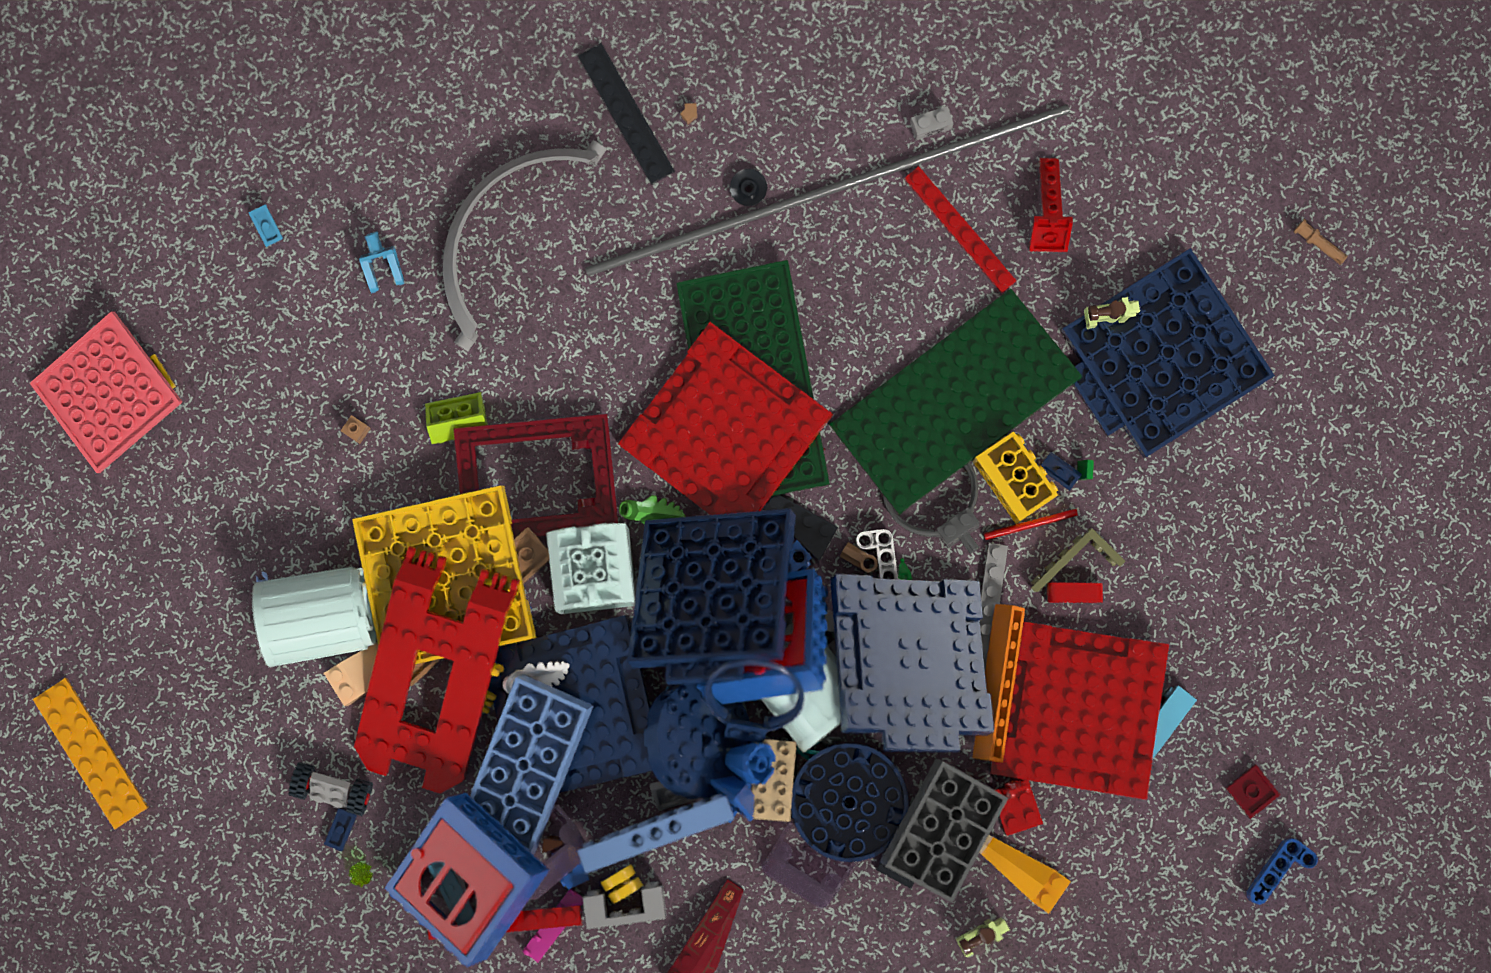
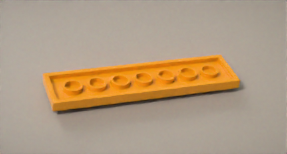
M64 678L32 699L114 829H117L149 808L67 678Z

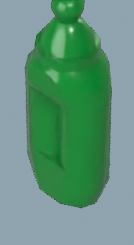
M901 558L897 571L898 580H912L911 571L904 563V558Z

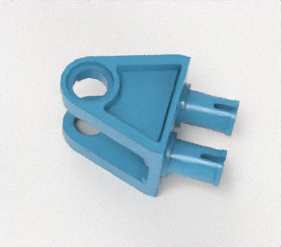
M378 231L366 234L365 238L370 253L361 255L359 261L370 292L375 293L379 290L372 262L374 258L381 256L383 259L387 258L396 285L405 284L395 246L382 247Z

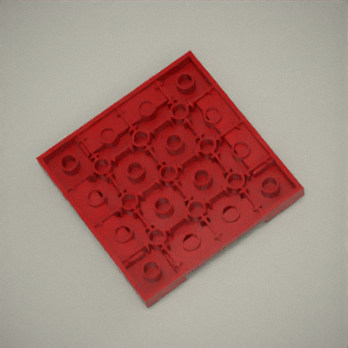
M709 322L688 350L686 357L643 414L638 416L618 445L709 515L761 511L833 414L713 323Z
M1023 621L1003 763L992 762L990 774L1147 800L1169 644L1070 630Z

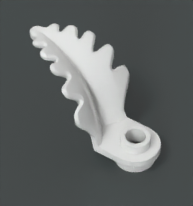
M557 661L553 665L552 662H549L546 668L543 663H539L537 668L532 664H527L523 670H517L506 677L503 681V688L510 694L516 677L522 674L551 687V683L559 685L558 679L564 680V674H568L569 663L562 661L559 664Z

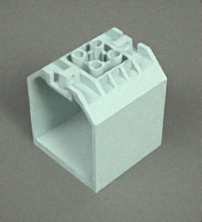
M601 524L547 532L556 612L562 615L635 606V577L630 532L626 524Z

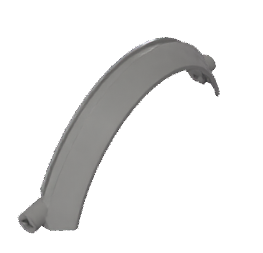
M592 140L586 150L550 149L530 153L511 160L486 176L463 201L449 228L443 255L444 288L449 307L461 329V333L454 341L456 345L468 352L479 337L475 333L478 324L474 321L465 305L457 277L458 243L467 217L475 204L502 178L532 164L553 160H570L584 162L588 165L591 163L596 166L606 152V148L600 143Z

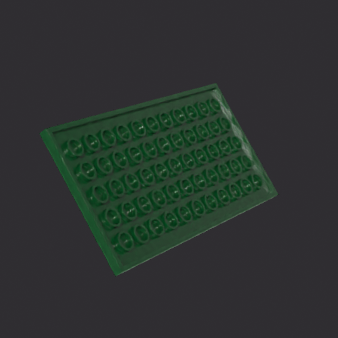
M788 260L676 283L688 350L709 322H711L814 399ZM821 432L772 496L830 485Z
M1009 289L830 423L829 426L894 510L900 515L1080 380L1082 375L1015 292Z

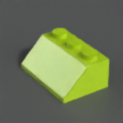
M481 392L425 404L426 427L432 444L455 440L453 428L487 425Z

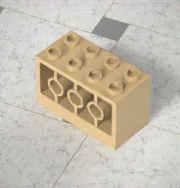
M764 739L763 743L769 744L776 756L775 762L772 761L771 766L774 767V773L766 784H753L752 793L755 795L753 819L791 821L797 744L793 741Z

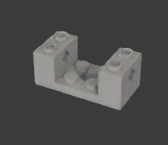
M658 881L649 882L646 884V887L642 888L644 911H642V908L630 909L629 913L617 910L611 911L610 915L607 912L605 892L600 893V889L589 890L583 897L587 929L665 919L667 913L663 884L658 885Z

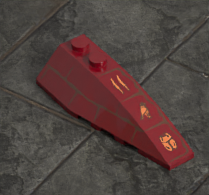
M727 879L667 973L715 972L744 889Z

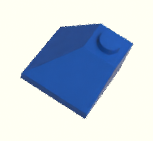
M735 776L714 779L710 782L718 794L722 793L723 796H727L731 808L750 822L752 821L755 795L750 790L751 785L744 779L740 781Z

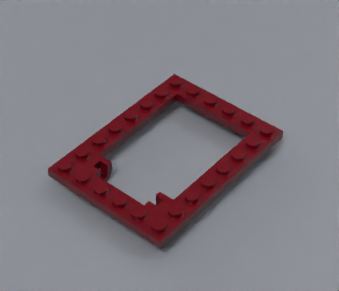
M607 414L453 428L460 495L479 491L475 446L571 437L572 450L591 449L596 498L578 499V513L513 519L511 528L514 539L527 527L539 537L547 536V532L566 528L618 524Z

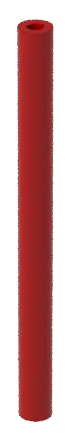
M1072 509L983 533L984 538L989 540L1078 516L1077 509Z

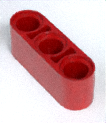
M1047 583V602L1103 603V583Z

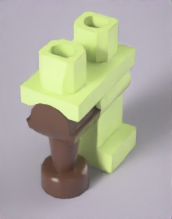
M1128 297L1118 302L1115 300L1111 304L1086 307L1084 315L1087 329L1095 328L1097 322L1102 321L1114 323L1117 320L1119 323L1125 322L1140 312L1139 301L1129 302Z
M1001 917L995 921L988 919L984 921L985 925H980L956 938L964 956L969 957L972 955V948L982 943L989 945L992 944L993 940L997 942L1002 940L1001 934L1010 930L1005 920Z

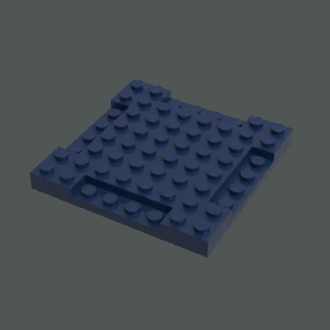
M629 615L498 648L495 663L501 664L504 667V671L500 672L499 676L491 675L488 690L496 695L493 704L498 723L509 697V693L503 688V681L515 671L523 670L527 664H532L537 668L539 663H543L546 668L549 662H552L553 665L557 661L559 664L562 661L569 663L568 674H564V680L558 679L559 685L551 683L552 687L593 705L559 793L652 771L647 759L650 758L648 749L644 744V729H647V715L651 706L642 668H633L628 663L632 630Z

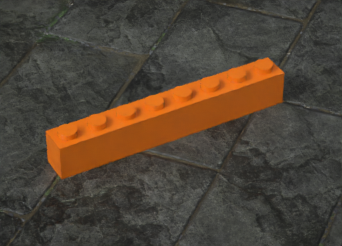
M995 604L985 669L987 693L991 694L994 732L989 735L975 736L972 756L974 759L1003 763L1025 608Z

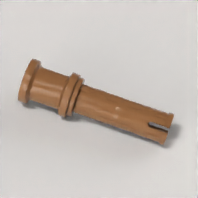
M1303 219L1293 232L1300 234L1306 239L1308 244H1314L1341 265L1348 255L1325 239L1318 229H1314L1306 223V219Z

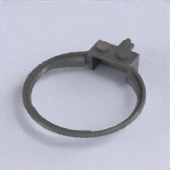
M970 462L964 466L971 481V498L968 507L938 527L937 531L934 529L918 528L907 523L897 514L883 495L885 506L891 517L909 532L923 537H938L948 549L961 541L970 554L980 548L970 535L979 528V521L973 514L978 499V480Z

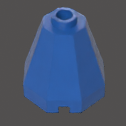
M752 743L730 749L726 754L725 763L728 769L746 782L766 784L774 773V767L771 766L772 761L775 762L776 756L769 744Z

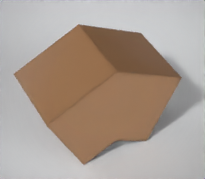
M697 103L685 104V110L680 113L687 125L697 118Z

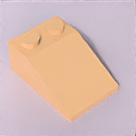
M377 642L324 673L344 706L351 705L367 694L378 650Z

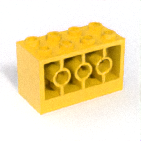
M1013 431L975 457L972 462L1014 523L1017 524L1058 496L1056 493L1058 489L1052 481L1049 482L1045 477L1047 473L1044 468L1036 464L1034 461L1036 457L1030 449L1027 451L1024 447L1025 441L1019 433L1016 435ZM1004 457L1009 458V459H1010V462H1009V463H1005V462H1004V459H1005ZM1015 472L1021 475L1020 479L1015 477ZM1026 488L1032 490L1031 495L1026 493Z

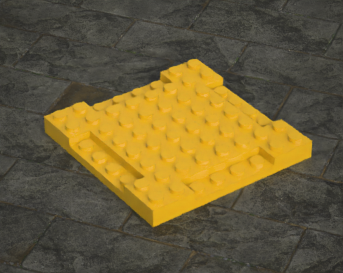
M496 486L352 519L362 569L364 570L363 574L378 646L394 581L406 557L409 546L416 548V554L412 561L418 563L420 551H427L423 565L426 563L429 552L434 553L431 567L435 569L438 557H447L445 568L432 595L429 607L430 612L464 622L468 602L479 580L481 570L486 569L489 570V576L485 584L490 586L495 572L500 574L497 588L499 587L502 575L508 577L504 588L507 591L510 590L512 579L520 580L517 594L506 616L499 646L536 638L530 605L524 590L504 486ZM419 650L415 664L442 659L443 657Z

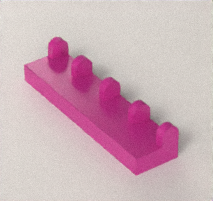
M571 888L556 907L582 906L584 903L583 897ZM565 927L539 929L522 952L538 963Z

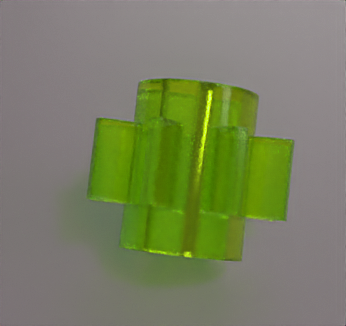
M360 861L358 864L353 865L348 874L352 878L350 883L361 888L363 885L370 883L373 875L369 871L371 866Z

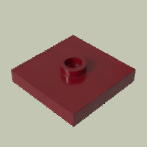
M1256 764L1225 787L1249 819H1252L1280 796V793Z

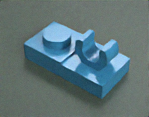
M266 204L249 212L266 247L283 239Z

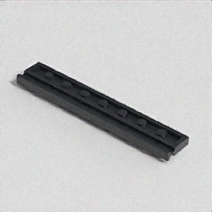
M602 43L579 54L578 58L650 184L653 185L668 175L675 173L673 166Z

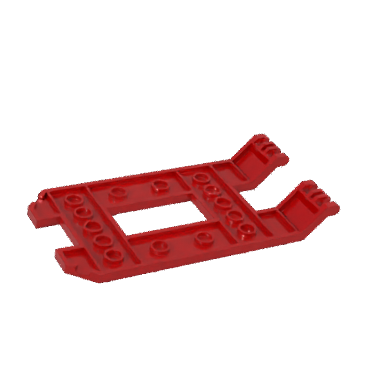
M409 546L406 557L394 581L354 748L368 771L383 776L388 775L392 759L425 769L426 773L422 788L440 794L465 780L506 616L517 594L520 580L512 579L510 590L507 591L504 590L508 579L506 575H502L499 587L497 588L500 574L496 572L493 574L490 586L485 584L489 576V570L482 569L479 580L468 602L464 622L429 611L432 595L445 568L447 557L439 556L435 569L431 567L434 553L429 552L426 563L423 565L427 551H420L418 563L412 561L416 554V548ZM419 650L453 660L436 731L402 721Z

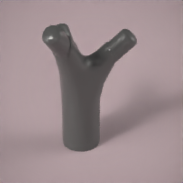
M823 736L818 741L822 743L824 748H827L828 744L833 745L834 742L841 741V738Z

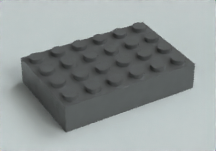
M935 759L880 863L953 903L1008 798L947 763Z

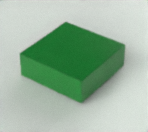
M1081 460L1077 462V471L1082 474L1078 480L1093 479L1094 460Z

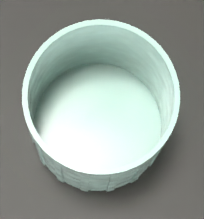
M347 567L256 582L253 586V614L258 642L266 664L269 667L365 650L368 649V646L374 645L376 643V632L363 574L364 570L362 568Z
M794 623L785 628V635L793 634ZM791 642L784 643L783 651L790 645ZM828 647L824 648L827 663L824 665L826 682H824L823 690L804 693L805 701L800 714L795 720L784 726V729L803 753L841 722L836 656ZM798 694L763 698L761 700L774 716H778L790 711L795 706Z

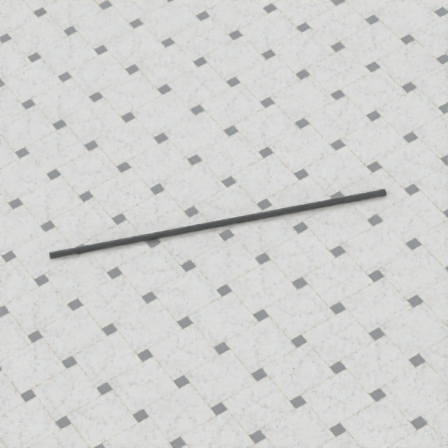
M1066 104L585 267L588 276L1055 119L1069 114V106Z

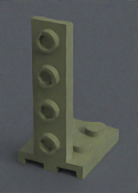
M1090 528L1083 536L1079 534L1072 541L1074 545L1070 549L1066 547L1058 555L1060 559L1056 563L1052 561L1045 568L1047 572L1042 577L1037 575L1031 581L1033 584L1031 589L1039 592L1090 540L1093 541L1091 545L1098 552L1103 551L1107 555L1105 559L1112 566L1117 565L1120 567L1126 561L1093 528Z

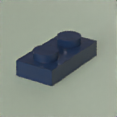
M1052 452L1049 453L1041 464L1047 475L1069 491L1082 475Z
M338 808L324 845L343 852L358 815Z

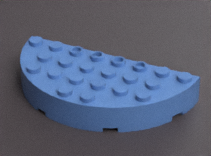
M721 793L711 797L712 800L710 798L702 799L695 802L693 807L692 804H688L677 810L673 809L665 812L660 816L651 817L639 824L628 826L620 831L617 830L601 837V841L597 843L590 841L582 844L583 848L578 850L585 873L735 819L727 796H723Z

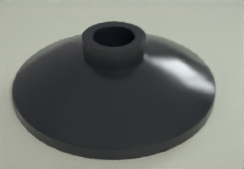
M743 169L737 172L731 179V196L740 205H757L767 194V181L757 170ZM751 186L752 191L746 192L745 188Z

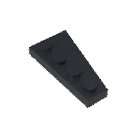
M781 495L771 496L763 507L765 511L791 509L796 516L794 538L820 561L838 529L837 526Z

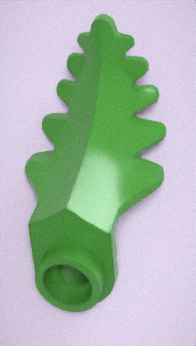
M651 495L642 502L625 500L619 505V513L622 517L640 521L644 525L645 520L686 517L683 514V510H679L680 506L674 507V502L667 506L666 498L657 502L655 495Z

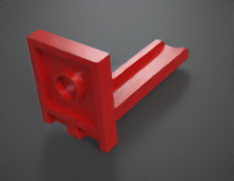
M1040 158L1042 216H1034L1029 251L1068 252L1073 217H1063L1059 158Z
M1013 780L1004 783L1005 787L995 790L1008 798L999 815L1006 836L1043 824L1029 780L1021 782Z

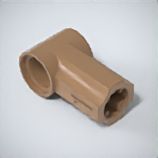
M847 543L840 557L867 574L875 572L877 569L876 558L851 543ZM870 559L874 561V567L866 569L863 566L865 560Z

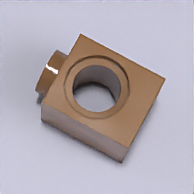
M351 415L341 429V432L360 444L371 428Z

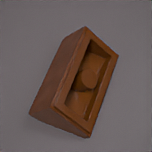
M546 836L543 839L542 854L561 846L566 842V837Z

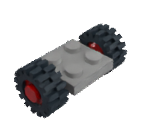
M298 762L291 777L288 795L305 800L310 789V799L318 803L331 804L336 808H345L348 813L363 816L371 797L373 783L356 778L350 791V782L315 773V766Z

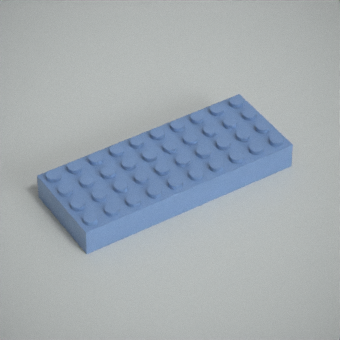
M522 674L516 677L470 797L535 855L593 705Z

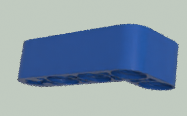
M1284 839L1248 888L1246 893L1248 900L1255 904L1265 903L1293 862L1304 868H1313L1318 862L1317 855L1296 839ZM1293 842L1295 849L1289 853L1287 851V844ZM1305 854H1309L1311 857L1308 864L1303 862ZM1278 858L1283 859V866L1281 868H1277L1275 865ZM1267 874L1272 876L1270 884H1266L1264 881V877ZM1259 884L1263 887H1266L1267 889H1262V887H1260ZM1255 891H1256V892H1259V895H1260V898H1259V899H1258V898H1255V897H1256V896L1254 895V892H1255Z

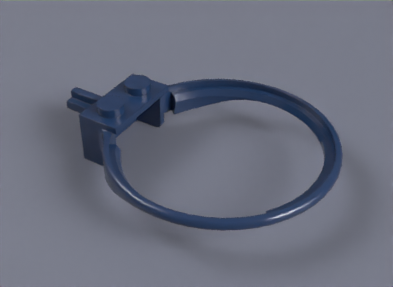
M759 659L737 660L719 667L708 678L704 691L708 708L725 724L724 737L737 739L735 747L748 745V741L763 743L767 732L782 728L795 720L800 714L805 701L803 687L796 676L776 663ZM762 665L773 668L785 676H789L797 688L798 698L795 706L790 711L778 716L769 717V720H767L768 716H764L763 724L732 719V710L724 708L713 697L712 685L715 678L729 667Z

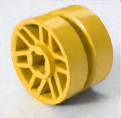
M631 864L601 882L605 891L614 889L608 894L612 904L643 886L639 877L630 880L636 873Z

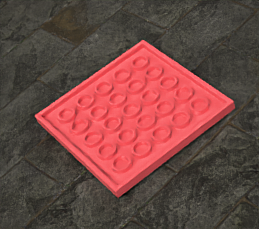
M112 311L30 382V385L96 473H101L182 403V400L118 315Z

